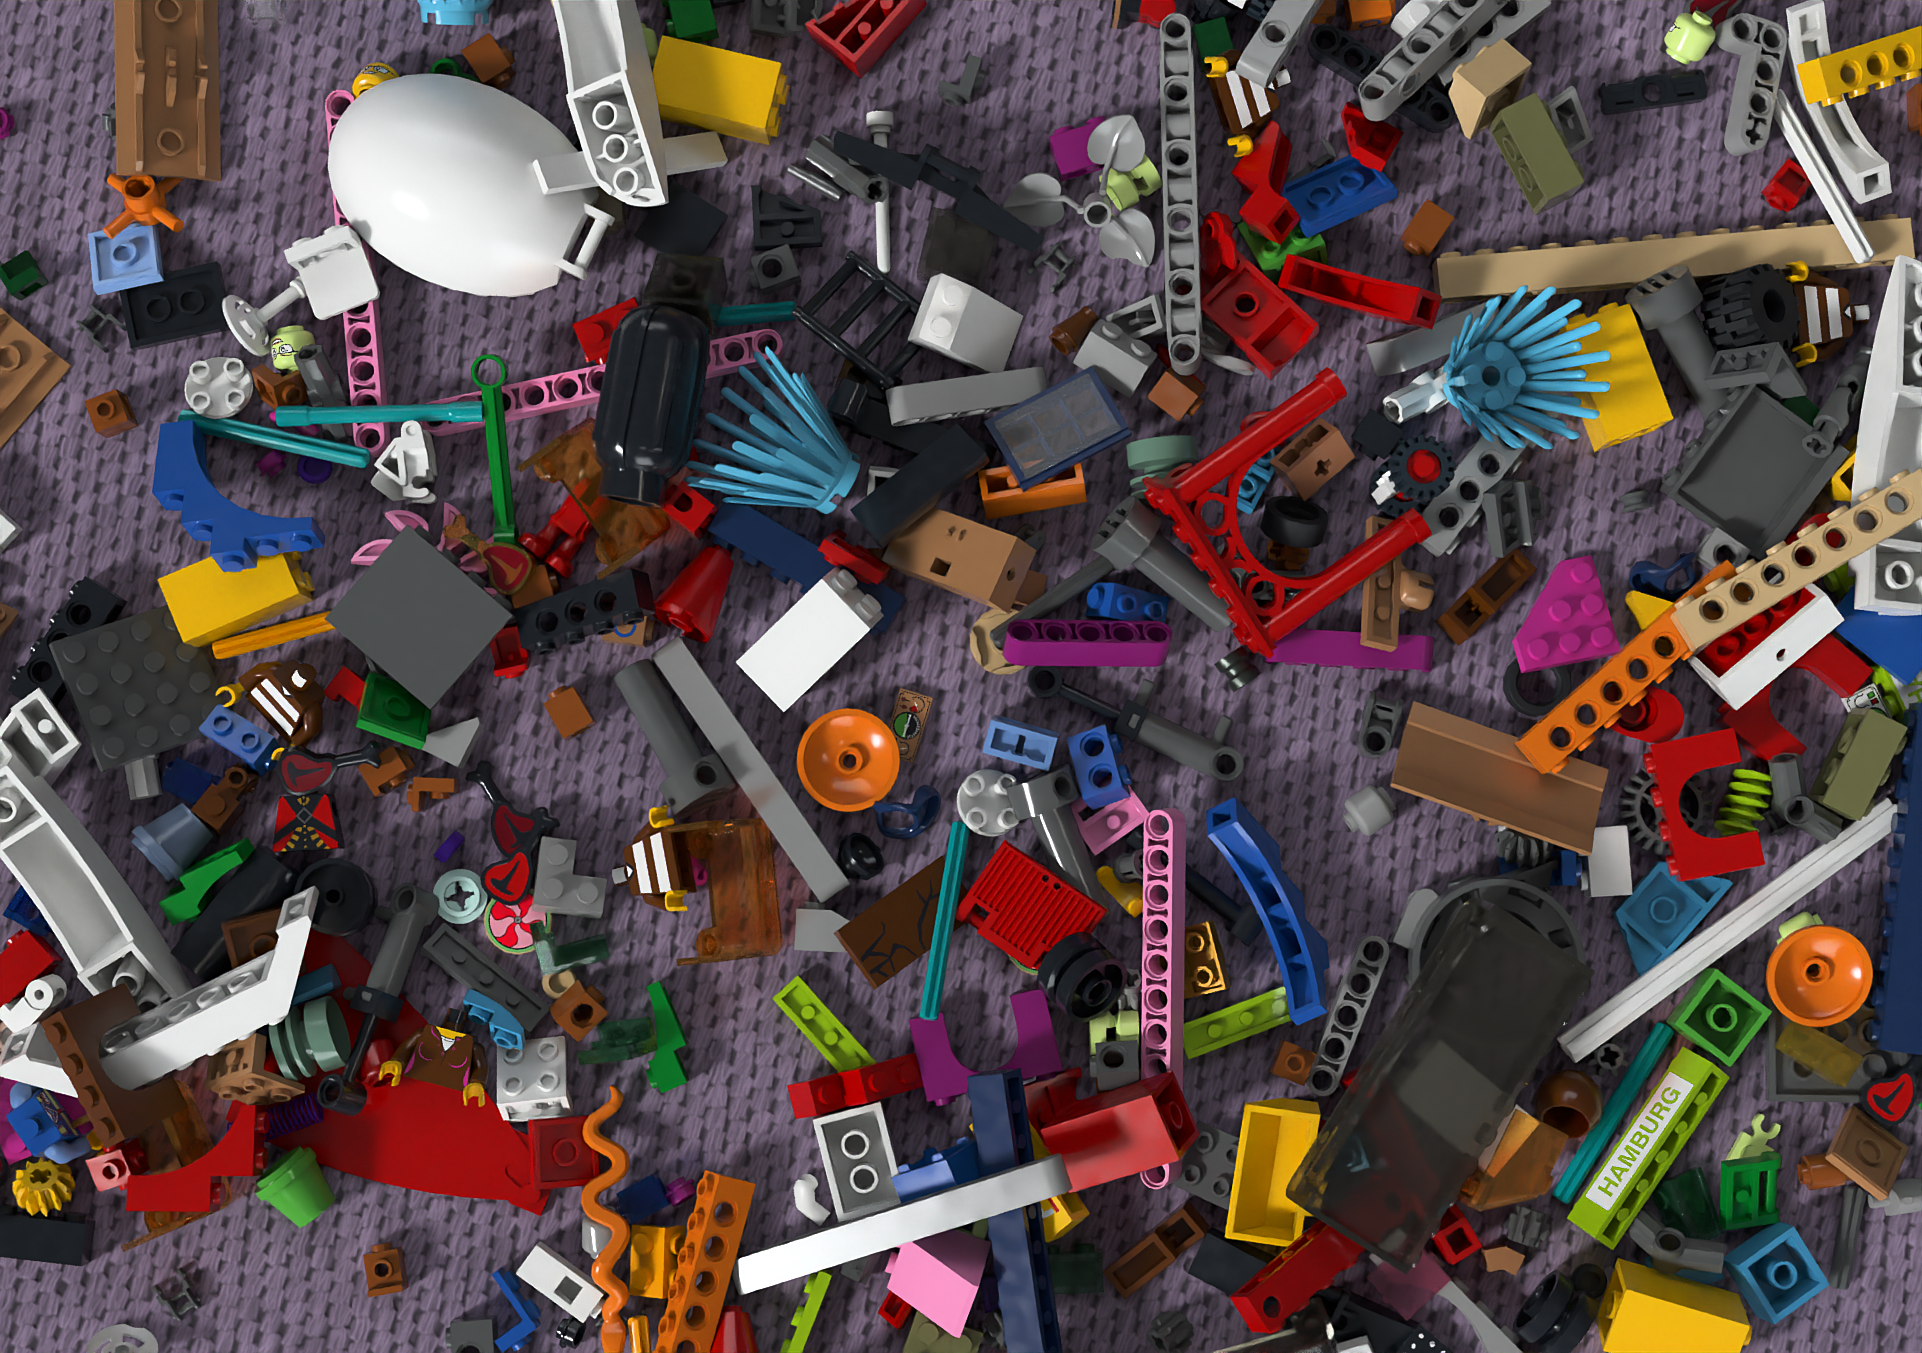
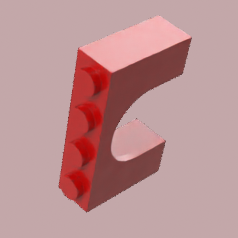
M1830 633L1788 667L1800 668L1813 673L1841 698L1853 696L1874 671ZM1774 680L1738 710H1735L1724 700L1716 710L1720 715L1714 721L1723 730L1734 728L1737 742L1768 768V760L1773 755L1781 753H1798L1802 755L1807 750L1805 745L1776 721L1771 712L1769 692Z
M1734 728L1646 746L1648 753L1643 754V762L1646 773H1652L1655 787H1651L1650 792L1654 807H1660L1663 821L1658 822V828L1662 842L1668 841L1671 855L1666 856V864L1670 876L1675 875L1677 882H1683L1765 865L1758 830L1718 838L1704 837L1688 827L1679 809L1680 792L1692 775L1701 770L1742 762Z

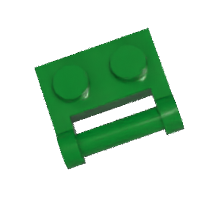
M1766 1151L1762 1152L1760 1156L1721 1161L1719 1225L1725 1231L1774 1224L1779 1221L1780 1210L1776 1207L1778 1169L1782 1166L1781 1154ZM1763 1171L1762 1206L1758 1208L1760 1172Z

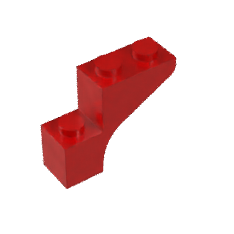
M1271 120L1253 143L1251 154L1243 156L1231 171V174L1241 188L1251 195L1238 212L1252 232L1281 245L1301 218L1288 199L1282 197L1293 146L1282 132L1279 124Z
M909 1053L787 1085L795 1119L817 1116L848 1106L870 1103L924 1086L916 1053Z

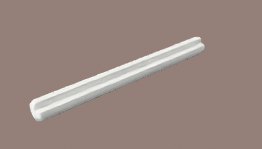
M1778 89L1773 112L1776 122L1855 261L1858 264L1868 262L1875 255L1872 245L1784 91Z

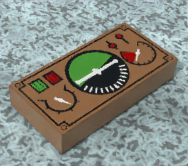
M900 688L888 728L897 741L900 760L913 764L933 698Z

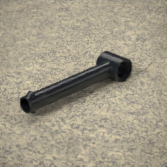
M1138 825L1126 840L1136 850L1143 849L1144 829ZM1162 851L1160 859L1162 864L1167 867L1169 858L1166 852ZM1186 863L1185 889L1228 922L1225 929L1249 947L1264 928L1256 908L1247 901L1240 906Z

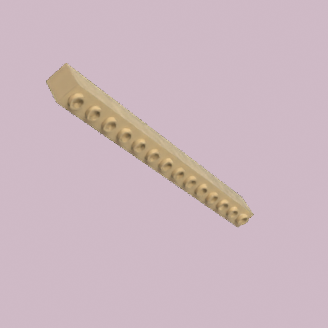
M1886 214L1877 217L1876 221H1865L1864 217H1856L1875 251L1873 258L1862 264H1858L1855 261L1836 225L1831 224V220H1818L1811 222L1810 226L1797 227V223H1784L1777 225L1776 229L1764 230L1763 226L1757 225L1743 228V232L1730 233V229L1722 228L1709 232V235L1697 236L1695 231H1687L1676 234V238L1663 239L1661 234H1653L1642 237V241L1629 242L1628 237H1618L1608 240V244L1598 245L1595 244V240H1584L1576 242L1575 247L1562 248L1561 243H1550L1542 245L1540 250H1528L1527 246L1511 247L1505 253H1494V249H1481L1475 251L1474 255L1461 256L1460 252H1447L1441 254L1440 258H1437L1432 265L1435 294L1442 296L1441 305L1463 303L1464 301H1483L1496 298L1501 295V299H1505L1524 285H1528V289L1522 297L1538 296L1547 287L1556 288L1553 295L1634 288L1654 274L1678 265H1687L1695 282L1712 281L1720 276L1766 263L1773 265L1774 270L1779 268L1784 275L1792 274V270L1790 267H1786L1785 264L1799 260L1804 261L1808 269L1815 272L1857 269L1869 266H1892L1898 255L1915 258L1911 217L1898 219V214Z

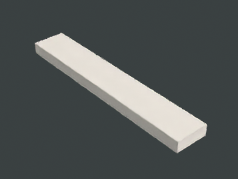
M716 131L663 139L667 175L722 167L728 161ZM583 151L536 158L533 162V167L544 195L600 186L588 168Z

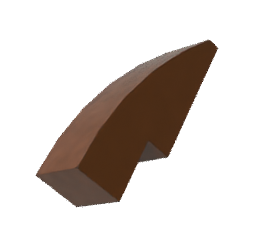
M1515 548L1504 558H1499L1435 623L1459 646L1495 613L1537 568Z
M1187 1199L1104 1269L1103 1273L1122 1297L1126 1299L1177 1260L1182 1252L1205 1236L1210 1226Z

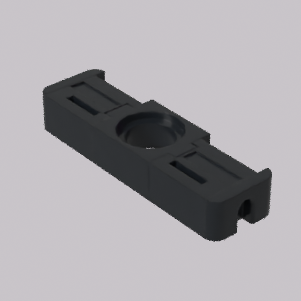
M1698 69L1696 73L1670 76V78L1669 74L1639 77L1631 82L1608 84L1607 87L1604 82L1599 87L1598 94L1602 98L1600 105L1602 114L1612 115L1700 103L1707 97L1704 72ZM1649 84L1657 86L1661 92L1660 99L1657 101L1648 100L1643 93L1644 87Z

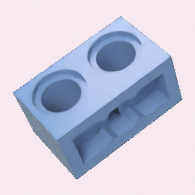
M994 715L990 721L982 753L1049 771L1060 733Z

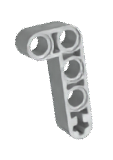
M1748 13L1737 14L1720 22L1715 28V42L1719 48L1741 55L1724 136V145L1727 151L1734 156H1743L1763 148L1767 143L1788 42L1787 32L1782 25ZM1734 28L1737 30L1738 37L1734 32ZM1757 69L1760 71L1761 78L1758 76ZM1751 102L1754 104L1755 111L1751 107Z
M1490 299L1474 303L1435 319L1432 330L1414 327L1402 333L1388 335L1368 342L1366 347L1376 377L1404 372L1449 354L1455 335L1459 341L1466 317L1471 312L1473 313L1471 329L1478 315L1480 316L1485 304ZM1498 306L1483 331L1500 312ZM1503 323L1499 326V328L1495 331L1493 335H1495L1502 327H1504Z

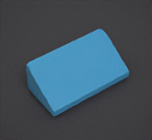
M328 964L298 977L290 1007L301 1006L306 1002L341 988L342 984L334 965Z

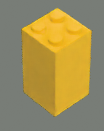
M662 35L652 72L660 120L711 132L716 131L719 134L770 145L772 136L778 137L782 117H779L780 104L786 105L790 85H787L788 76L784 75L782 63Z
M1614 302L1599 308L1598 313L1593 314L1589 318L1586 317L1585 313L1569 318L1568 324L1559 329V332L1555 335L1558 336L1596 321L1601 325L1599 331L1571 341H1579L1582 344V349L1561 357L1566 358L1604 350L1609 351L1611 354L1608 361L1565 368V371H1586L1585 379L1573 381H1605L1610 383V388L1606 392L1572 391L1573 396L1581 400V404L1578 407L1599 411V416L1596 419L1582 417L1594 452L1658 430L1674 419L1630 303L1619 307L1618 303Z
M299 551L277 553L273 556H258L257 568L243 569L240 572H223L211 556L157 579L183 643L195 647H206L215 641L227 638L314 600L311 591L315 590L311 576L307 571L302 572L298 560L302 559L301 552Z
M1620 1258L1616 1261L1596 1317L1603 1351L1609 1353H1740L1742 1346H1747L1752 1336V1326L1749 1324L1746 1309L1743 1307L1739 1294L1673 1274H1663L1653 1268Z

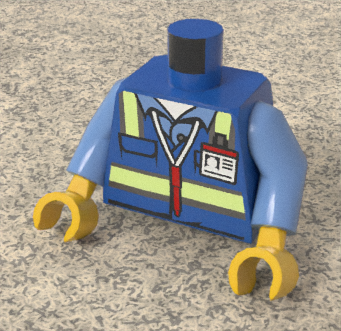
M17 1082L10 1091V1104L12 1108L6 1117L33 1156L48 1157L56 1163L63 1164L90 1152L91 1148L97 1151L103 1149V1144L95 1134L94 1129L87 1137L82 1135L51 1090L22 1082Z

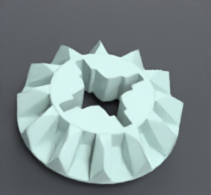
M466 869L451 870L441 876L433 890V894L437 895L440 907L438 914L448 922L455 924L469 923L480 917L488 904V894L481 886V877ZM457 882H459V886L462 887L463 891L474 892V895L465 899V911H463L458 901H447L446 899L457 893Z

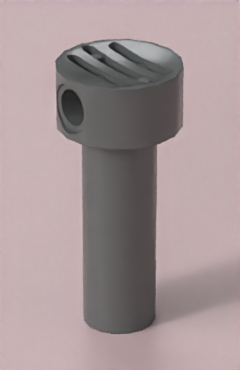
M1678 265L1660 271L1645 279L1627 293L1625 300L1627 303H1630L1641 330L1657 329L1705 421L1714 410H1719L1726 401L1725 394L1729 388L1710 390L1704 381L1716 351L1694 310L1703 300V295L1696 285L1688 266Z
M1135 495L1124 499L1113 509L1098 528L1090 545L1091 550L1103 555L1116 570H1123L1132 564L1215 632L1224 630L1232 622L1225 612L1229 606L1223 597L1218 599L1210 589L1208 582L1212 579L1205 570L1200 571L1191 558L1157 532L1162 521L1161 516L1148 510Z
M643 659L637 661L616 674L614 680L668 776L660 784L659 790L674 817L681 819L696 814L728 795L736 786L729 771L718 754L704 757L651 660Z
M1069 763L1053 766L1049 771L1041 770L1005 786L1004 788L1016 819L1031 818L1050 870L1107 908L1108 911L1104 917L1108 916L1111 913L1069 804L1081 796Z

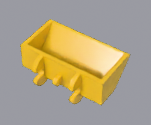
M1283 1097L1245 1103L1225 1231L1226 1238L1288 1247L1302 1235L1305 1216H1319L1323 1214V1199L1316 1194L1308 1193L1310 1179L1321 1180L1323 1171L1312 1168L1314 1155L1328 1156L1333 1152L1332 1139L1318 1133L1320 1121L1318 1102Z

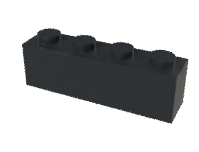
M0 1204V1257L73 1266H83L90 1263L96 1221L86 1220L85 1213L65 1212L64 1217L51 1216L52 1210L50 1209L47 1217L41 1210L32 1216L30 1213L17 1212V1205Z

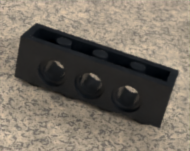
M633 568L514 609L521 648L535 651L537 655L554 653L557 651L556 647L564 644L577 645L586 641L585 637L593 634L606 635L615 631L614 627L622 624L634 625L644 621L645 616L656 613L648 573ZM617 598L616 606H615V608L613 609V603H614L615 599ZM587 609V616L584 619V613ZM558 620V625L555 629V623Z
M85 576L83 580L77 581L69 592L70 599L65 607L57 610L49 622L51 627L44 638L40 637L33 644L30 650L31 657L25 666H20L14 672L11 678V683L13 684L8 691L23 700L36 689L42 688L52 704L57 708L67 693V689L50 650V643L63 639L68 635L72 636L115 622L128 601L92 578ZM89 607L91 618L87 623L81 624L79 620L80 612L84 608ZM50 664L53 670L52 676L44 682L41 678V670L45 665Z

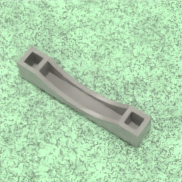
M1406 1225L1401 1230L1399 1227L1388 1229L1382 1235V1241L1365 1252L1393 1282L1413 1284L1429 1289L1454 1304L1471 1323L1484 1353H1523L1516 1346L1520 1341L1518 1337L1505 1325L1499 1329L1491 1321L1495 1316L1494 1313L1480 1300L1474 1304L1466 1296L1470 1289L1456 1275L1449 1279L1441 1271L1445 1264L1431 1250L1424 1254L1416 1246L1420 1239Z

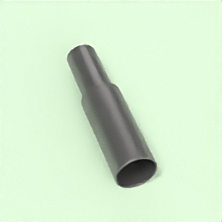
M791 163L787 169L788 174L806 183V186L836 202L839 201L843 191H846L835 183L814 172H809L794 163Z

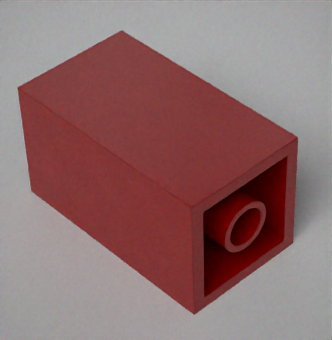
M1173 1070L1065 1104L1041 1129L1042 1142L1046 1150L1051 1155L1061 1153L1073 1189L1067 1191L1068 1194L1178 1161L1200 1135Z

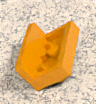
M632 1225L630 1295L661 1299L668 1298L669 1287L674 1281L678 1269V1254L681 1248L684 1247L686 1240V1227L684 1225Z

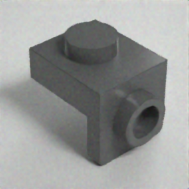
M969 54L959 86L939 81L938 95L943 96L942 100L954 106H961L962 102L970 104L974 90L981 91L985 80L986 71L981 70L982 58Z

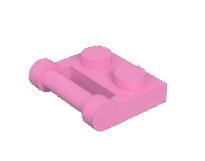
M1113 776L1105 777L1100 783V788L1108 786ZM1129 785L1131 797L1105 806L1084 822L1078 814L1088 807L1082 798V794L1078 799L1069 803L1083 841L1094 856L1143 823L1149 813Z

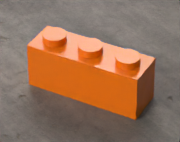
M1045 459L1025 462L1021 464L1026 470L1027 468ZM1081 462L1025 492L1019 487L1008 466L978 471L987 520L1087 502Z

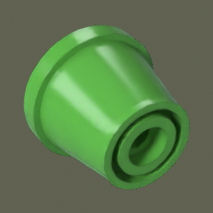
M301 1146L294 1148L270 1166L256 1180L255 1183L258 1187L254 1191L261 1201L266 1200L296 1224L298 1228L307 1225L318 1217L336 1199L315 1160L317 1154L311 1147L302 1149Z

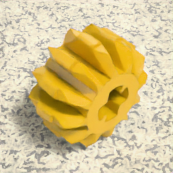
M40 1157L39 1162L35 1164L27 1161L26 1170H16L17 1180L12 1182V1190L16 1196L17 1204L21 1209L27 1208V1211L32 1216L40 1210L46 1217L50 1209L55 1208L61 1211V1202H71V1192L75 1190V1181L73 1176H71L70 1167L66 1163L59 1164L51 1159L47 1162L44 1157Z

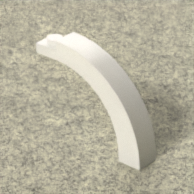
M1808 0L1786 8L1789 29L1786 52L1793 83L1818 148L1826 163L1844 189L1859 204L1892 193L1889 162L1881 157L1867 141L1854 120L1844 95L1842 94L1843 101L1825 107L1822 106L1821 101L1807 105L1796 65L1831 54L1824 1Z

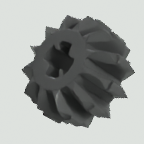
M1498 825V830L1495 832L1494 841H1496L1497 856L1505 858L1506 864H1518L1519 868L1522 865H1528L1534 869L1536 863L1545 864L1554 848L1552 843Z

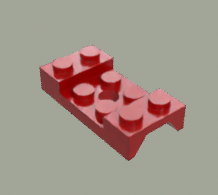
M1238 250L1237 269L1235 270L1221 263L1215 277L1210 279L1201 268L1202 314L1246 353V358L1270 380L1319 333V324ZM1181 285L1174 292L1178 295H1186L1192 288L1188 285ZM1243 298H1249L1256 305L1251 312L1242 313L1236 308L1237 302Z

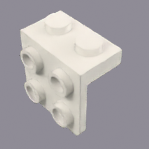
M348 225L332 226L324 231V235L314 239L310 237L299 239L292 244L293 247L284 250L288 263L299 271L314 315L320 320L328 319L376 300L380 295L360 237Z

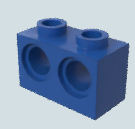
M1102 725L1066 738L1082 798L1092 810L1131 797L1128 785L1133 783L1127 765H1122L1119 754L1124 753V749L1117 733L1112 734L1106 725ZM1104 745V749L1099 755L1091 756L1094 748ZM1113 776L1108 786L1100 788V783L1105 777Z

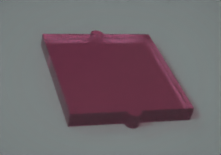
M1411 1235L1366 1277L1383 1295V1301L1390 1303L1406 1321L1451 1280L1434 1261L1435 1256L1432 1253L1428 1254Z

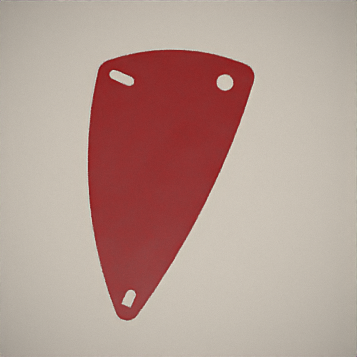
M310 928L303 954L307 972L299 973L298 977L328 964L334 965L342 986L319 998L332 996L337 1002L346 1022L351 1048H353L365 1013L350 1008L351 1001L345 1000L343 993L347 987L357 988L358 984L365 986L372 965L344 938L333 937ZM401 993L398 998L405 1001L397 1022L392 1023L379 1019L373 1033L377 1038L389 1039L395 1051L415 1030L425 1028L429 1024ZM305 1004L297 1007L302 1012L303 1016ZM271 1051L266 1055L263 1070L284 1077L279 1069L274 1053ZM317 1063L315 1076L306 1077L303 1075L302 1080L295 1081L305 1085V1092L291 1097L290 1100L294 1102L295 1098L299 1100L300 1096L304 1098L305 1094L309 1096L311 1092L317 1095L321 1081L330 1074L342 1076L346 1066L325 1072ZM404 1070L401 1072L400 1082L397 1086H392V1083L378 1089H371L369 1086H365L367 1090L366 1104L357 1115L346 1116L323 1108V1122H315L314 1125L310 1124L309 1127L305 1126L304 1129L300 1128L299 1131L294 1130L293 1133L289 1132L288 1135L284 1134L282 1137L279 1136L278 1138H273V1140H268L269 1143L289 1152L298 1146H301L302 1149L311 1147L317 1154L315 1158L317 1163L342 1172L397 1187L435 1194L492 1200H521V1188L530 1183L529 1151L507 1120L503 1121L498 1107L485 1090L484 1106L479 1107L478 1096L470 1097L468 1105L465 1106L462 1091L403 1076ZM312 1096L313 1105H314L315 1111H316V1113H317V1115H318V1117H319L317 1105H316V1102H315V1100H314V1098H313V1096ZM307 1098L308 1107L313 1115L312 1107ZM301 1099L303 1109H304L305 1114H306V1116H307V1118H308V1114H307V1110H306L305 1104H304L303 1100ZM233 1100L225 1119L231 1123L235 1121L241 1105H246V1103ZM296 1101L299 1114L303 1120L301 1109ZM284 1102L270 1104L266 1110L268 1111V1108L273 1109L274 1106L278 1107L279 1104L284 1105ZM291 1103L293 1114L298 1122L296 1111ZM286 1105L287 1114L289 1116L291 1123L293 1124L290 1111ZM281 1107V1113H282L283 1119H284V1121H285V1123H286V1125H287L286 1116H285V1113H284V1111H283V1109H282V1107ZM275 1108L277 1119L282 1127L281 1118L279 1116L277 1109ZM270 1110L272 1121L274 1123L275 1128L277 1129L274 1115ZM510 1164L517 1165L529 1177L520 1188L506 1175V1167Z

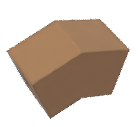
M1503 1244L1481 1248L1485 1270L1488 1272L1503 1269L1516 1276L1525 1258L1523 1254Z

